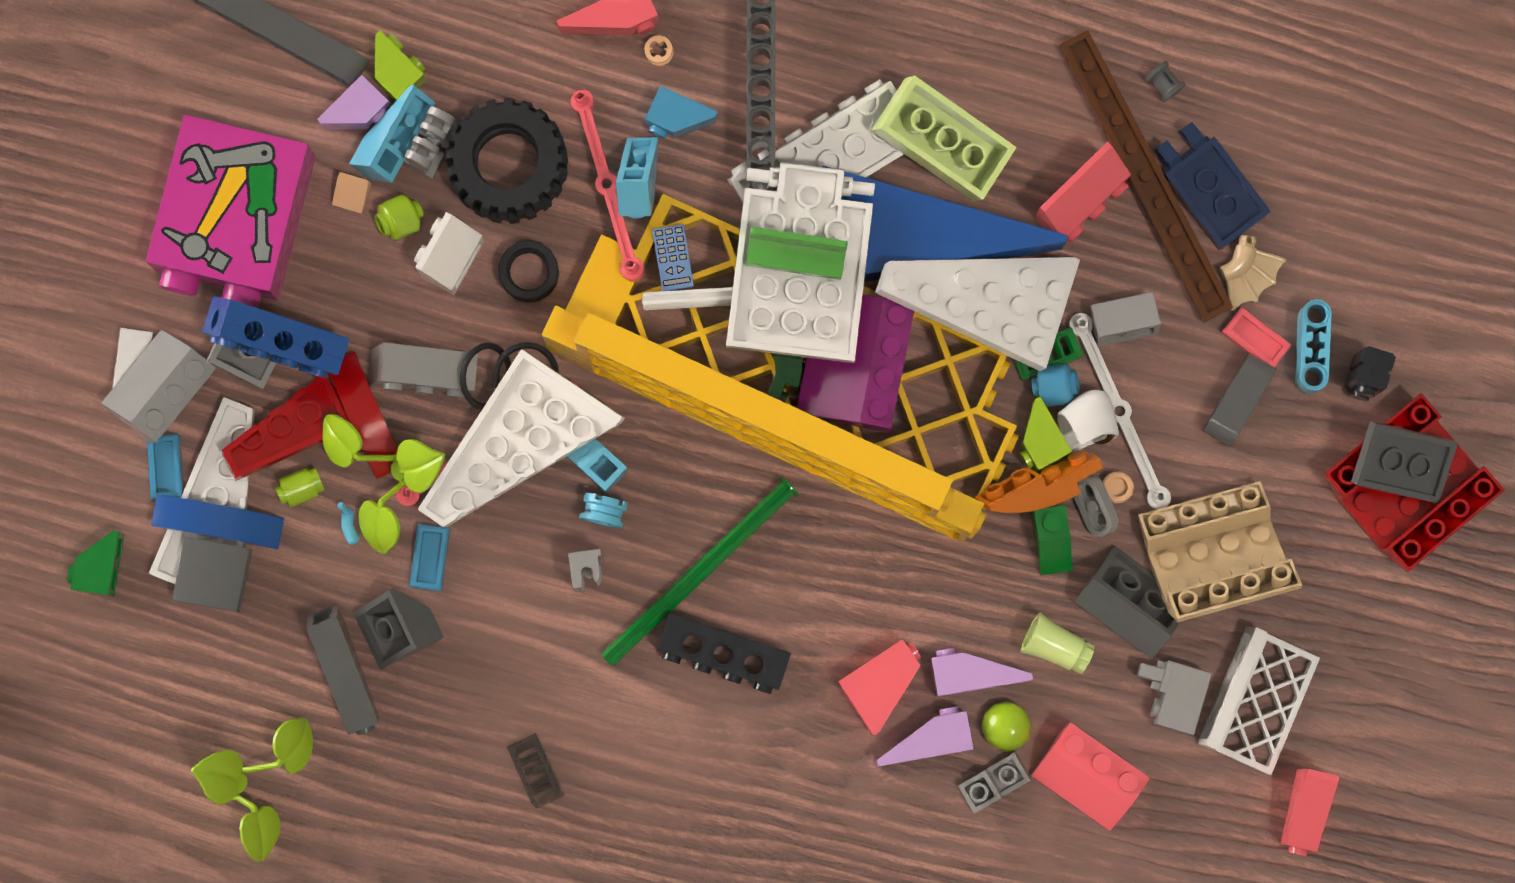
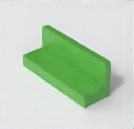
M751 227L745 266L841 280L848 242Z

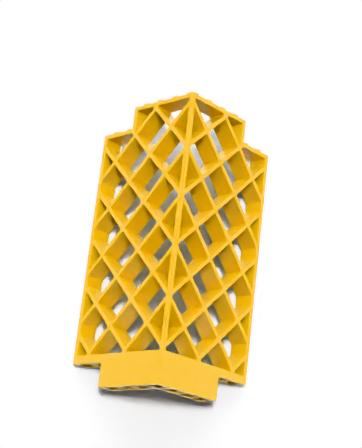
M662 194L637 249H633L635 257L642 261L644 267L655 247L652 229L684 224V229L688 230L704 224L719 232L729 261L692 274L693 285L732 271L735 275L737 258L729 236L739 241L740 229ZM672 210L687 217L665 225ZM601 234L566 309L555 305L542 332L545 345L553 355L957 542L963 543L967 537L972 539L977 534L987 513L982 512V510L986 509L983 507L985 503L952 489L950 486L952 483L985 472L987 475L978 494L984 492V489L991 484L992 479L997 482L999 481L1006 464L1001 462L1005 451L1011 453L1019 436L1014 434L1017 425L982 410L984 406L990 409L997 394V391L992 389L997 378L1003 380L1009 368L1010 362L1005 360L1007 355L914 311L912 322H917L931 329L942 360L902 374L897 398L910 431L873 444L862 438L859 427L849 425L852 432L849 433L791 406L788 397L786 403L743 384L771 374L774 379L775 363L770 353L763 352L767 365L731 378L720 373L707 338L728 331L729 320L703 329L696 308H688L696 328L695 332L662 344L648 340L636 306L642 304L643 293L662 291V287L660 285L632 296L638 281L630 282L624 279L620 272L623 257L618 242ZM863 286L862 295L883 297L875 293L874 290ZM626 307L630 308L639 335L618 326ZM943 335L973 349L951 356ZM700 341L709 367L680 355L673 350ZM986 354L997 359V362L977 406L970 409L954 365ZM802 357V362L806 361L807 357ZM946 369L961 412L918 427L902 384ZM974 418L1006 432L993 462L989 459ZM965 420L981 464L947 477L940 475L934 471L922 436ZM913 439L923 466L886 449Z

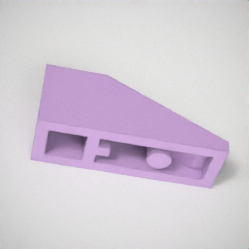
M955 648L936 651L937 657L930 658L936 697L1033 680L1032 673L970 654H956Z
M958 706L940 709V716L930 719L876 760L877 767L973 750L967 711L959 712Z

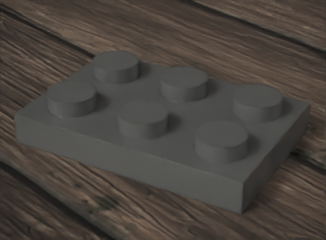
M1370 421L1351 482L1358 486L1439 503L1458 443L1451 439Z

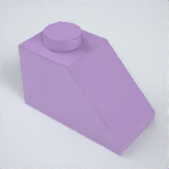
M361 75L317 120L325 130L371 129L388 111L391 105Z

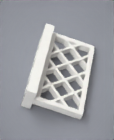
M1246 627L1197 744L1217 751L1267 775H1272L1320 657L1269 635L1262 629ZM1266 642L1276 645L1281 659L1266 664L1262 654ZM1284 650L1289 651L1293 654L1286 656ZM1298 656L1308 660L1305 672L1294 677L1288 660ZM1259 661L1261 667L1256 668ZM1283 663L1289 680L1274 685L1268 669ZM1263 671L1269 688L1254 693L1250 680L1254 674ZM1291 684L1295 696L1292 703L1282 706L1276 690ZM1271 693L1276 709L1261 714L1256 698ZM1250 701L1256 717L1241 723L1237 711L1240 704ZM1279 714L1282 722L1280 732L1269 735L1264 719ZM1233 721H1235L1236 726L1231 727ZM1258 722L1264 738L1249 744L1244 727ZM1238 730L1244 747L1234 751L1223 747L1227 735ZM1264 743L1267 744L1270 752L1266 765L1256 762L1252 752V748ZM1246 751L1248 758L1241 755L1240 753Z

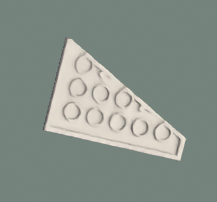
M1075 257L889 261L884 264L875 293L1038 371H1042L1047 367L1080 259Z
M521 349L418 510L442 527H448L620 425L625 417Z

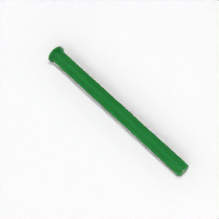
M781 477V483L602 653V657L611 666L617 664L793 495L798 497V492Z

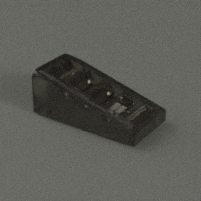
M536 733L507 747L529 799L535 808L542 807L565 795ZM535 747L537 752L520 759L519 754ZM541 760L542 764L527 771L525 770V766ZM546 771L547 776L531 783V778ZM549 784L552 785V787L538 794L536 793V790L541 789Z

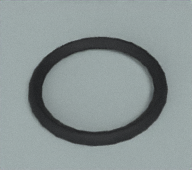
M523 342L512 345L498 357L494 365L493 383L495 389L500 383L499 373L504 360L515 351L520 349L537 350L547 357L552 369L559 373L556 359L548 349L537 343Z
M481 343L469 351L461 366L460 386L462 393L470 405L477 409H483L486 403L478 402L470 395L466 383L467 368L472 358L482 350L491 349L501 355L504 349L494 343ZM509 357L504 360L506 372L511 366Z

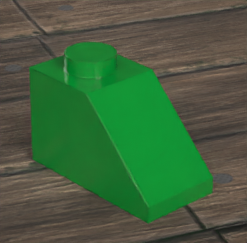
M1055 506L1032 511L1030 514L1040 575L1073 571L1071 536L1066 506Z
M111 531L75 558V564L70 565L67 575V582L71 584L70 590L111 597L115 596L125 534L119 531Z

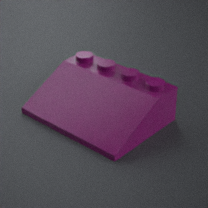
M862 295L855 362L848 363L807 358L797 409L821 420L890 433L914 311L885 297Z

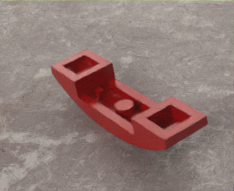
M356 352L349 353L343 358L339 374L329 373L350 423L361 436L362 450L365 455H394L398 450L396 442L389 431ZM368 461L376 479L391 473L393 461Z

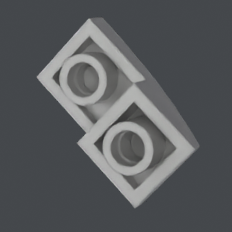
M1015 751L958 785L975 814L1031 781L1032 778Z

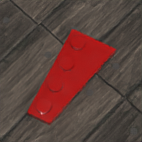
M317 376L312 383L297 391L290 400L270 412L264 420L256 426L253 425L222 449V455L235 481L322 443L323 422L326 415L335 414L350 422L327 376L326 378Z

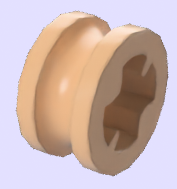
M653 36L645 44V55L652 64L661 66L669 63L674 54L673 47L665 36ZM657 44L661 47L665 44L667 46L664 49L666 55L663 57L660 55L653 57L651 55L654 52L652 46Z

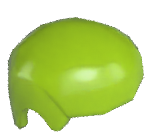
M1008 701L993 704L984 713L981 723L982 733L987 742L1003 752L1021 749L1030 740L1033 728L1027 712L1019 705Z

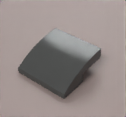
M185 537L172 600L240 613L252 549Z

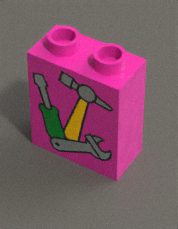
M184 115L145 261L156 272L162 273L159 287L182 295L196 296L199 283L223 288L221 298L231 299L256 308L259 307L261 297L279 301L316 158L310 146L306 143Z

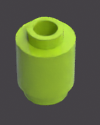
M306 467L278 479L280 485L275 487L282 505L288 503L290 508L319 497L318 493L325 491L315 467L309 470Z

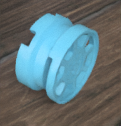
M585 493L583 501L586 503L585 510L587 511L580 513V519L604 526L623 528L624 523L620 521L623 512L627 511L629 503L624 501L619 503V500L615 498Z

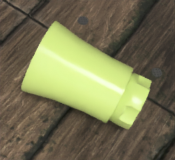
M1039 612L1028 629L1020 652L1083 674L1091 661L1095 646L1084 642V638L1069 632Z

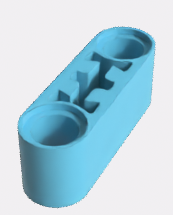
M1319 299L1309 301L1298 313L1295 384L1298 390L1304 394L1318 392L1326 386L1329 380L1332 312L1330 306L1325 301ZM1314 308L1321 313L1322 320L1320 323H1313L1309 320L1307 316L1308 309ZM1320 330L1321 332L1314 336V346L1320 349L1314 353L1313 362L1305 364V362L1312 359V348H1307V344L1313 340V332ZM1306 371H1313L1318 375L1319 383L1317 386L1307 384L1304 378Z

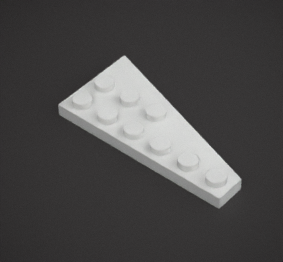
M223 397L181 498L247 510L250 475L235 481L222 455V449L254 425V409ZM167 529L149 574L175 584L185 537L243 548L244 543Z

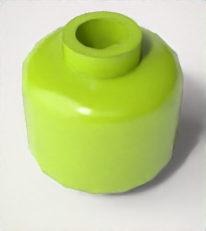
M402 194L378 205L374 220L384 238L388 236L390 239L398 241L419 231L421 226L420 218L424 217V214L417 200L412 201L408 196Z

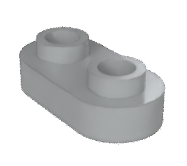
M1092 474L1079 481L1077 484L1081 494L1075 496L1074 500L1087 529L1096 537L1112 534L1118 527L1119 519L1102 480Z

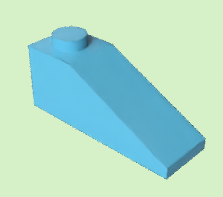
M410 85L363 137L349 164L371 181L392 183L405 160L403 158L412 146L414 136L419 134V127L424 122L427 111L436 102L414 85Z
M658 137L627 138L616 180L619 216H629L634 219L651 216L655 198Z

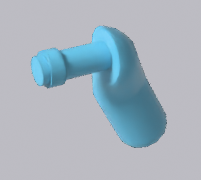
M339 502L337 508L342 511L341 528L348 544L355 545L359 542V536L354 527V510L347 508L343 502Z

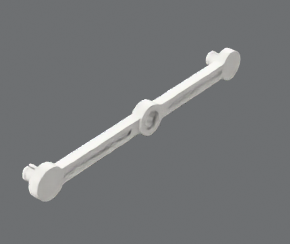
M1084 313L1075 314L1069 321V328L1072 327L1075 336L1080 338L1103 391L1111 399L1114 411L1118 406L1124 408V415H1116V420L1149 491L1146 497L1147 503L1155 510L1167 507L1171 501L1170 492L1165 487L1160 486L1130 420L1131 406L1127 401L1120 398L1092 336V319Z

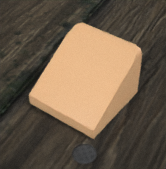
M339 172L332 206L362 214L371 188L370 181Z

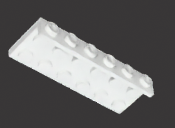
M879 79L864 88L867 93L857 100L854 96H851L837 105L840 109L838 112L831 116L825 112L811 121L812 128L805 132H802L799 128L784 137L787 143L777 149L775 148V168H780L781 162L814 167L827 166L866 178L902 156L904 153L871 131L897 91L891 81L882 83ZM764 149L757 155L760 160H765L770 153L767 149ZM747 161L732 169L733 176L727 179L729 184L733 185L742 202L744 201L745 188H747ZM752 183L754 189L767 190L769 188L768 183Z

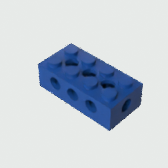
M216 296L212 298L202 329V333L211 335L209 342L236 350L239 344L241 345L240 352L267 359L268 354H270L269 361L295 369L300 364L299 371L326 378L327 373L339 374L350 339L253 306Z

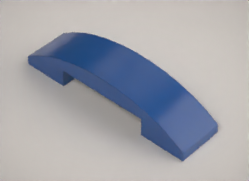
M157 494L151 526L278 550L284 518L229 506Z

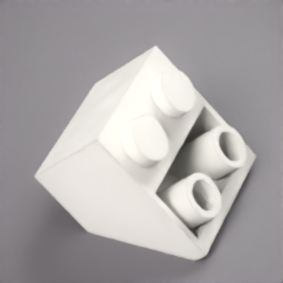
M446 212L443 219L438 217L430 230V234L433 237L427 246H421L414 262L417 263L415 268L421 278L455 295L485 240L483 235Z

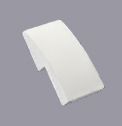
M127 328L120 329L112 389L150 344L153 332Z

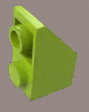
M379 30L375 37V79L378 85L396 102L410 85H414L419 89L427 81L423 73L426 68L415 56L412 55L408 58L401 51L404 46L393 34L390 33L386 36Z

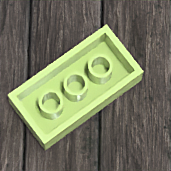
M915 75L903 80L871 130L971 201H979L985 198L1017 148Z

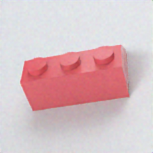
M1107 142L1039 208L1034 219L1044 229L1068 235L1067 239L1072 243L1085 230L1081 225L1089 217L1093 221L1096 220L1107 208L1104 203L1111 196L1117 199L1129 187L1126 181L1131 174L1113 146Z
M1071 722L1066 723L1031 774L1034 779L1109 831L1113 829L1132 806L1150 780L1147 775Z

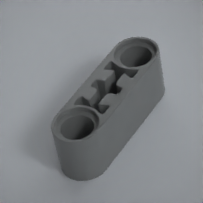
M1248 353L1205 424L1203 431L1231 447L1271 381L1276 368Z

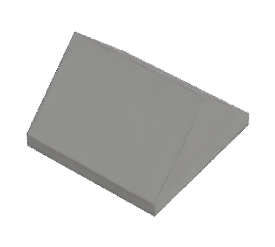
M214 344L206 360L207 362L225 373L264 389L276 363L269 361L270 354H268L267 359L240 352L241 345L239 344L237 350Z

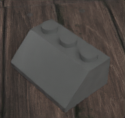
M1116 546L1112 548L1074 601L1087 613L1093 615L1108 626L1111 631L1120 635L1138 651L1143 652L1151 659L1169 640L1180 623H1177L1168 613L1154 574Z

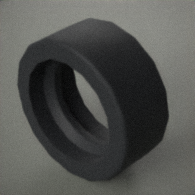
M532 240L520 241L508 247L501 256L498 267L500 282L506 292L514 299L527 303L541 301L549 296L557 286L559 278L557 259L552 251L542 243ZM527 253L536 254L541 257L546 263L548 271L543 284L531 290L522 289L515 285L510 274L511 265L514 260L520 255Z

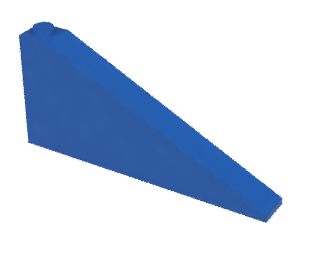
M844 172V176L853 177V181L875 183L874 196L851 194V197L841 196V200L873 203L864 282L880 279L884 264L889 261L1007 259L1062 250L1067 241L1068 235Z

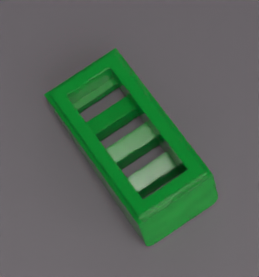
M1072 327L1057 332L1053 346L1058 360L1053 361L1050 355L1047 366L1062 363L1069 364L1083 357ZM1065 339L1070 355L1065 356L1060 340ZM1013 359L1022 381L1037 376L1038 370L1033 369L1029 371L1026 364Z

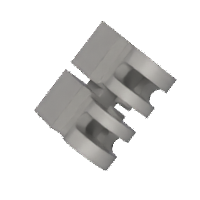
M430 106L424 122L419 127V136H414L410 150H407L403 158L405 159V167L434 180L446 157V154L439 151V149H449L448 139L451 132H456L458 127L454 122L455 118L439 108Z

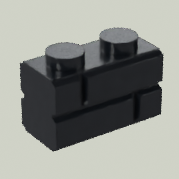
M1371 346L1365 347L1353 356L1350 365L1351 372L1347 375L1344 388L1351 392V397L1362 401H1369V398L1375 397L1387 388L1390 379L1389 372L1393 369L1396 357L1393 353Z

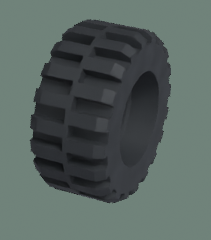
M504 98V102L496 103L495 99L486 101L487 106L480 109L478 106H475L469 110L470 115L466 119L461 117L456 123L458 127L456 132H451L448 139L450 145L449 149L446 150L449 179L462 203L467 208L470 207L481 218L488 217L492 222L496 223L506 220L510 224L520 223L519 219L528 217V220L537 217L536 213L540 210L546 211L552 206L551 201L555 197L558 198L563 190L562 185L568 175V154L564 139L558 126L549 119L548 114L541 108L538 110L533 108L530 102L523 100L522 103H516L514 98ZM504 134H515L526 138L533 145L537 154V166L531 178L522 185L510 189H500L491 186L482 178L478 169V156L483 146L491 139Z

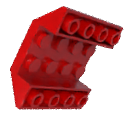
M1422 393L1384 423L1454 441L1438 422L1442 416ZM1363 442L1324 474L1337 500L1379 550L1406 572L1412 570L1505 491L1486 467L1478 468L1459 445H1457L1439 503L1358 486L1352 483L1351 480Z

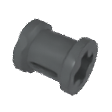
M1167 61L1158 65L1144 78L1146 82H1151L1162 95L1161 100L1164 103L1186 86L1184 81L1179 82L1169 70V63Z

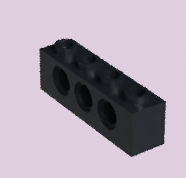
M671 613L668 615L657 648L658 651L663 652L662 659L680 664L681 659L693 662L692 669L710 674L711 670L714 669L724 673L723 679L737 684H741L742 679L754 682L753 689L771 694L773 689L779 691L791 655L790 652ZM690 636H696L702 641V648L696 654L686 652L683 647L684 641ZM720 646L730 648L733 653L731 661L726 664H720L714 659V652ZM750 656H757L763 662V668L757 674L748 673L744 667L745 660Z

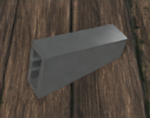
M337 604L308 615L306 629L348 735L354 732L357 735H362L375 729L374 725L379 723V714L339 605Z

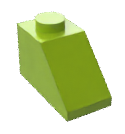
M1041 396L1036 398L1031 405L1020 445L1023 451L1019 453L1025 466L1028 468L1033 467L1037 473L1072 452Z

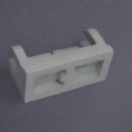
M1153 292L1093 304L1090 307L1092 313L1090 318L1093 322L1092 328L1097 347L1159 335L1161 322Z
M601 549L568 553L574 591H585L584 575L587 579H590L592 577L591 572L594 573L593 578L597 586H600L603 580L600 560H604Z

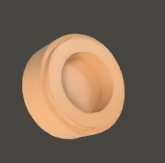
M1112 472L1102 481L1113 504L1123 503L1133 494V481L1124 472Z

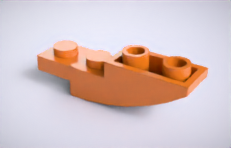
M1085 449L1077 450L1069 454L1068 458L1060 463L1045 467L1040 474L1028 467L1016 470L1011 474V477L1000 483L987 486L984 492L974 498L985 503L983 507L994 512L1022 513L1036 511L1065 502L1081 494L1077 483L1103 469L1100 457Z

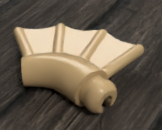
M1241 235L1239 237V245H1236L1231 261L1219 267L1220 274L1223 280L1226 281L1228 298L1233 306L1232 311L1244 302H1258V298L1265 288L1276 285L1277 272L1282 264L1286 262L1284 257L1254 248L1256 244L1254 236Z

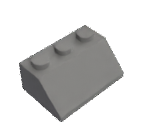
M160 330L101 402V405L150 444L156 443L214 372L216 367L207 362L205 358L188 345Z

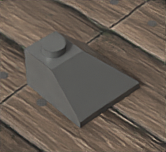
M394 588L353 612L380 670L424 650L444 638L431 609Z

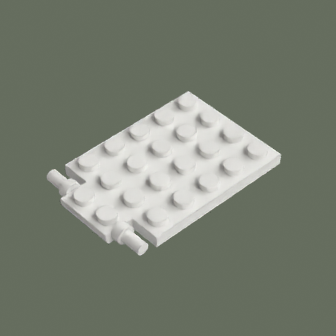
M782 162L780 163V168L770 167V170L748 168L746 181L768 183L769 187H777V192L745 188L726 348L854 363L873 203L841 200V196L851 197V194L874 196L875 183L853 181V177L844 176V170ZM751 227L847 241L848 245L842 279L836 280L745 266Z

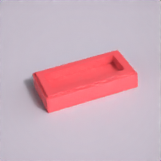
M1243 307L1237 311L1221 332L1245 352L1251 353L1273 367H1276L1292 346Z

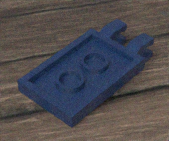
M1191 122L1178 132L1186 144L1191 147L1189 150L1179 156L1171 144L1166 141L1153 151L1166 166L1162 170L1169 185L1218 250H1221L1271 211L1215 136L1211 139L1208 136L1204 138L1194 123Z

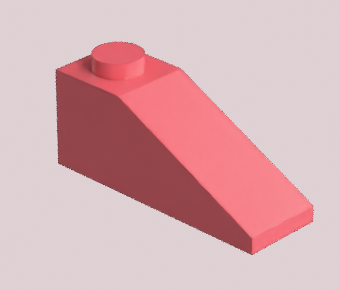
M600 0L557 20V26L561 34L632 35L638 33V35H643L652 31L655 28L654 24L659 23L658 14L651 0Z

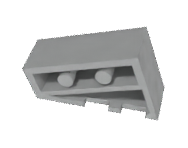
M384 342L371 349L368 383L370 387L383 388L386 391L401 392L402 389L415 390V394L434 395V392H446L445 396L449 398H465L460 386V371L463 361L469 352ZM478 353L472 358L467 368L466 383L469 393L475 391Z

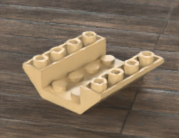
M1260 481L1138 515L1149 563L1167 611L1177 623L1302 588V583L1292 559L1286 560L1271 523V506Z

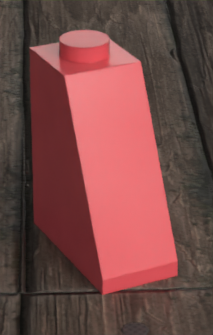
M903 639L838 682L872 736L880 732L920 668L917 660L921 656L912 642L906 644Z
M1297 769L1280 843L1281 845L1289 846L1288 853L1307 857L1308 851H1318L1340 776L1312 769Z

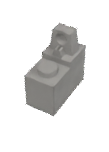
M1158 660L1156 667L1140 663L1136 676L1152 681L1150 688L1156 690V693L1161 694V698H1155L1150 716L1155 718L1153 725L1188 736L1194 735L1212 673L1169 660L1165 662Z

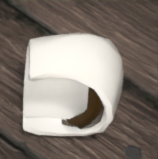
M1086 391L1074 398L1065 408L1058 412L1057 422L1059 429L1072 452L1092 444L1101 445L1108 443L1119 436L1115 411L1111 399L1105 391Z

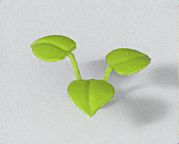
M328 414L323 422V445L327 456L334 464L340 467H348L353 464L354 459L357 461H393L391 473L396 480H399V483L378 500V504L372 500L363 502L358 516L359 526L366 541L376 551L386 555L398 542L400 523L396 514L390 508L384 507L385 502L404 486L417 493L428 490L441 470L445 454L428 447L418 440L407 439L399 445L397 453L394 455H361L358 452L362 448V439L357 429L344 418L335 414Z
M304 717L285 721L275 732L273 752L279 758L275 762L243 767L242 759L238 753L232 750H222L204 758L191 769L192 774L197 778L205 795L211 802L223 805L231 800H237L251 810V813L244 815L241 819L240 838L247 854L255 862L260 863L269 855L278 840L281 824L277 812L272 807L262 806L258 809L254 803L240 796V793L247 787L245 773L278 768L282 765L288 773L294 774L302 770L308 763L313 749L312 730L308 720Z

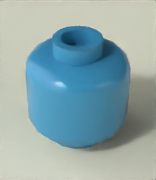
M1066 363L1048 365L1046 369L1038 371L1037 378H1032L1034 397L1041 396L1047 407L1069 404L1075 398V395L1080 393L1077 371L1072 370Z

